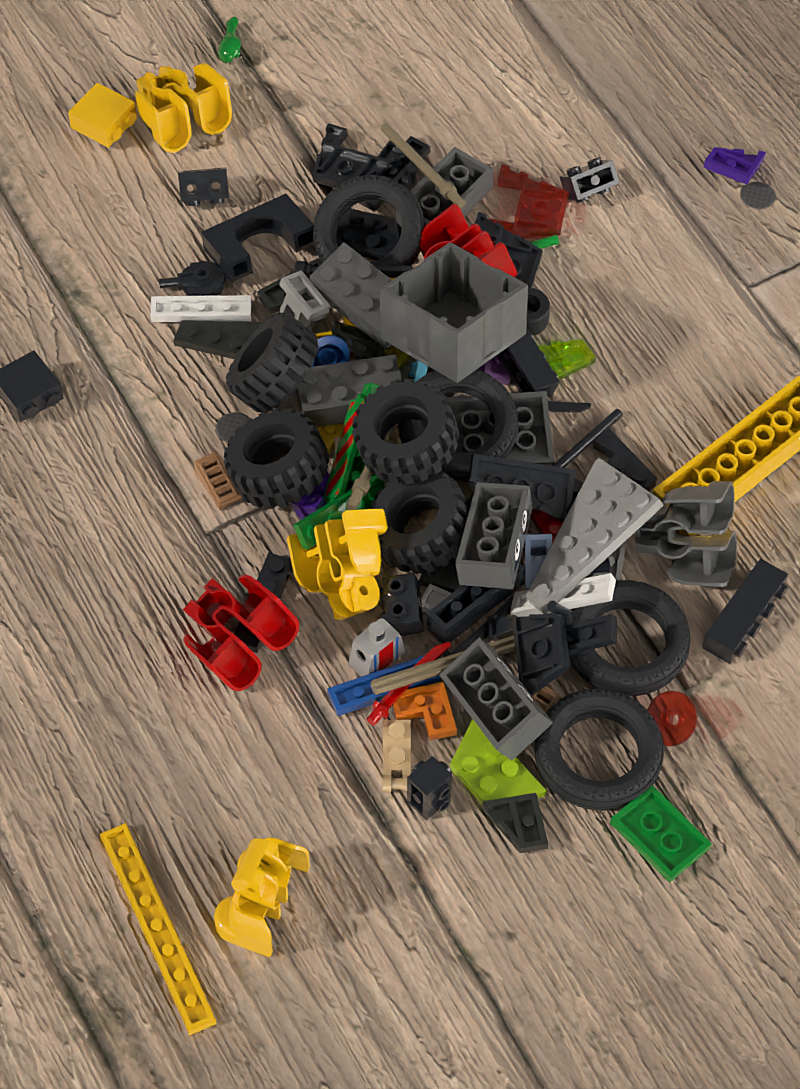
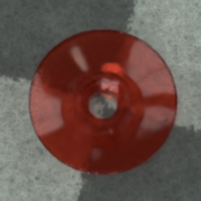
M666 691L652 700L647 711L652 715L660 729L663 745L677 746L686 742L694 733L698 721L697 709L691 698L682 692ZM678 715V722L674 725L673 718Z

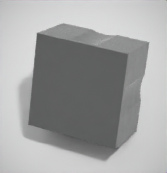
M450 242L425 258L414 269L404 272L380 288V338L458 383L526 334L528 285L500 269L485 264L475 255Z

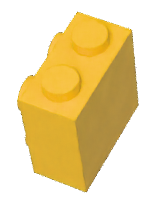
M96 83L68 111L72 129L108 148L115 141L119 140L122 133L129 126H132L137 119L134 101L99 83Z

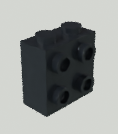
M35 350L0 368V398L20 423L26 419L33 418L37 413L56 405L60 400L64 399L61 383Z

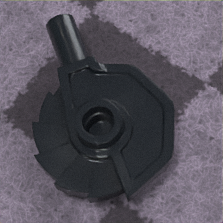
M201 260V262L190 263V266L186 267L182 273H178L177 277L159 279L160 289L179 287V290H183L186 296H217L222 293L227 277L223 275L222 268H219L214 262L210 263Z

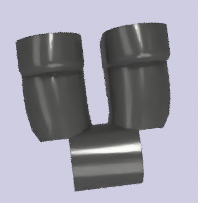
M713 481L708 486H686L669 491L662 500L663 507L635 532L636 553L660 554L663 557L672 559V564L667 570V574L677 583L692 586H727L737 561V536L735 531H727L734 513L735 493L733 483L731 481ZM678 529H686V531H687L688 533H703V534H712V535H711V536H686V535H676V534H675V530H678Z

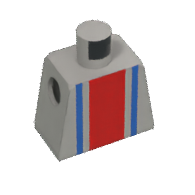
M383 618L371 623L369 628L353 640L349 666L360 677L385 669L405 653L401 635Z

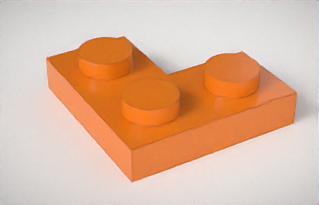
M444 682L407 689L392 706L395 720L423 717L430 741L457 735V728Z

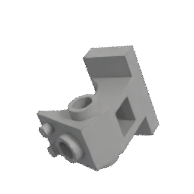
M302 270L281 278L279 285L286 292V296L279 313H289L309 330L326 318L324 314L329 312L331 306ZM307 292L311 300L305 301L302 295Z

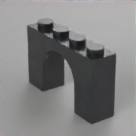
M285 193L202 231L201 237L204 251L219 268H222L224 275L232 283L253 273L250 254L241 245L247 238L261 233L276 234L282 237L297 253L314 245V224Z

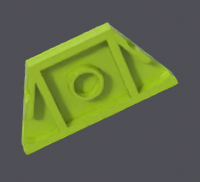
M472 719L450 763V769L482 804L483 801L536 793L537 798L544 797L546 789L517 758L511 761L498 752Z

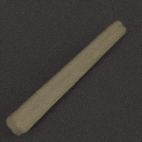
M514 635L488 643L500 656L516 651ZM464 651L374 679L370 683L372 691L378 695L438 676Z

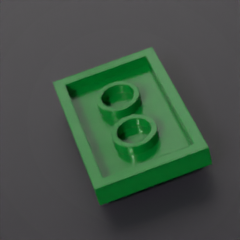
M653 785L610 819V824L669 883L711 849L712 843Z

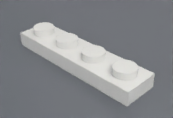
M251 295L151 296L150 317L151 322H181V320L251 321L252 300Z
M611 573L585 578L559 604L568 609L612 601L616 579ZM528 590L514 593L510 611L511 615L521 617L529 616V614L543 613L530 604L525 597Z

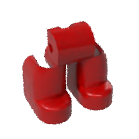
M453 204L434 218L421 232L419 247L424 260L451 242L475 255L485 264L500 269L513 277L517 276L516 268L505 244L500 242L494 246L489 234L486 231H481L480 226L477 224H472L468 227L457 204Z
M245 574L238 578L250 594L243 605L212 578L203 586L206 590L196 602L191 599L183 608V611L207 632L212 639L201 645L187 633L183 641L186 647L230 689L243 691L255 683L262 670V663L224 625L234 617L247 627L266 647L272 651H279L293 642L299 631V621L277 596L252 576Z

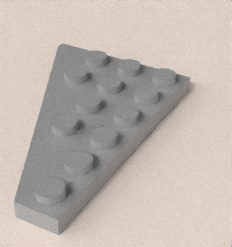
M598 458L594 462L525 596L529 603L543 614H547L549 612L547 605L550 601L559 603L663 507L660 499Z

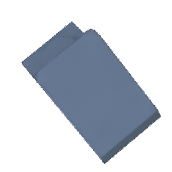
M526 534L523 559L525 560V588L531 587L552 546V534Z

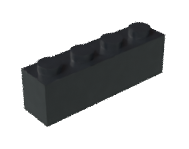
M527 328L526 334L497 354V357L520 393L547 391V398L553 395L560 381Z
M760 558L705 634L702 648L728 664H731L736 656L740 658L747 648L748 644L746 641L749 637L754 638L759 632L762 625L760 624L763 618L768 619L775 608L773 603L777 598L781 600L789 588L786 585L788 573Z
M519 562L513 589L460 586L427 613V630L441 644L451 643L524 584L525 567Z

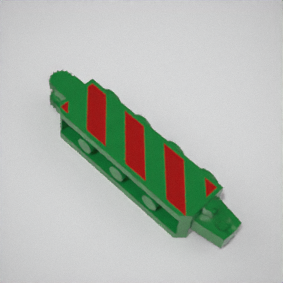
M366 383L362 393L358 394L356 399L350 400L323 496L327 500L326 505L350 491L355 480L360 478L364 470L365 463H363L353 439L352 431L354 428L352 423L353 418L357 416V408L360 404L365 403L364 398L369 393L373 395L377 392L376 388L379 385L375 383Z

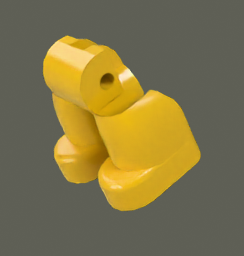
M206 63L193 67L196 79V88L194 90L189 88L186 73L179 69H172L170 66H161L158 76L147 72L145 76L136 79L138 91H135L138 112L146 125L152 129L155 142L166 152H178L188 144L191 138L188 108L193 112L196 124L207 134H219L230 124L232 108L228 82Z
M383 509L347 510L342 513V519L328 520L325 524L315 526L314 533L317 544L310 549L302 548L297 534L287 537L296 580L308 592H323V594L327 595L335 620H344L373 609L378 604L380 593L374 577L379 574L381 567V550L378 536L384 534L388 528Z
M276 837L251 839L247 849L243 851L238 859L237 871L231 882L235 890L233 896L226 897L220 901L215 909L214 922L219 936L229 943L271 957L273 952L272 936L264 917L280 919V902L287 903L288 901L287 885L291 875V867L308 872L310 868L309 851L302 846Z

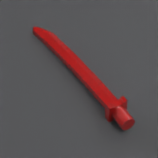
M446 642L435 646L415 666L437 660L451 647V643ZM412 684L391 690L380 703L375 701L373 703V711L366 719L367 722L375 726L382 717L386 719L389 716L388 710Z

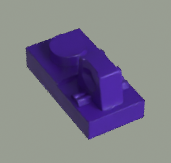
M328 471L326 475H322V482L319 486L313 488L314 491L309 496H303L302 500L297 503H290L300 520L326 505L323 496L330 475Z

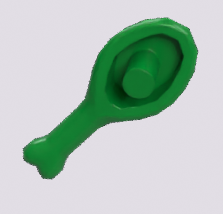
M232 17L227 21L226 35L218 48L219 58L225 64L231 62L234 58H238L241 53L239 50L241 40L235 35L239 22L237 17Z

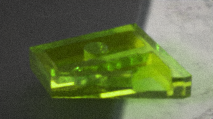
M583 339L567 342L561 340L551 341L550 345H537L540 351L544 353L552 370L556 372L558 380L596 362V356Z

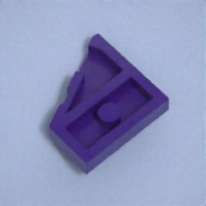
M714 147L706 158L703 168L747 185L764 161L766 152L758 151L757 155H746L743 149L729 150Z

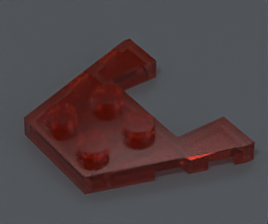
M502 164L497 186L521 190L514 222L489 220L494 223L498 222L515 236L519 235L524 239L561 235L569 192L544 181L540 183L528 178V174L524 172L518 174L511 171L510 166Z

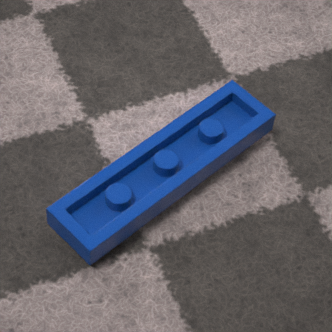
M425 655L327 688L328 696L337 717L372 705L375 701L381 702L390 691L378 695L374 694L370 684L371 681L412 668ZM434 676L413 683L408 689L440 681V676Z

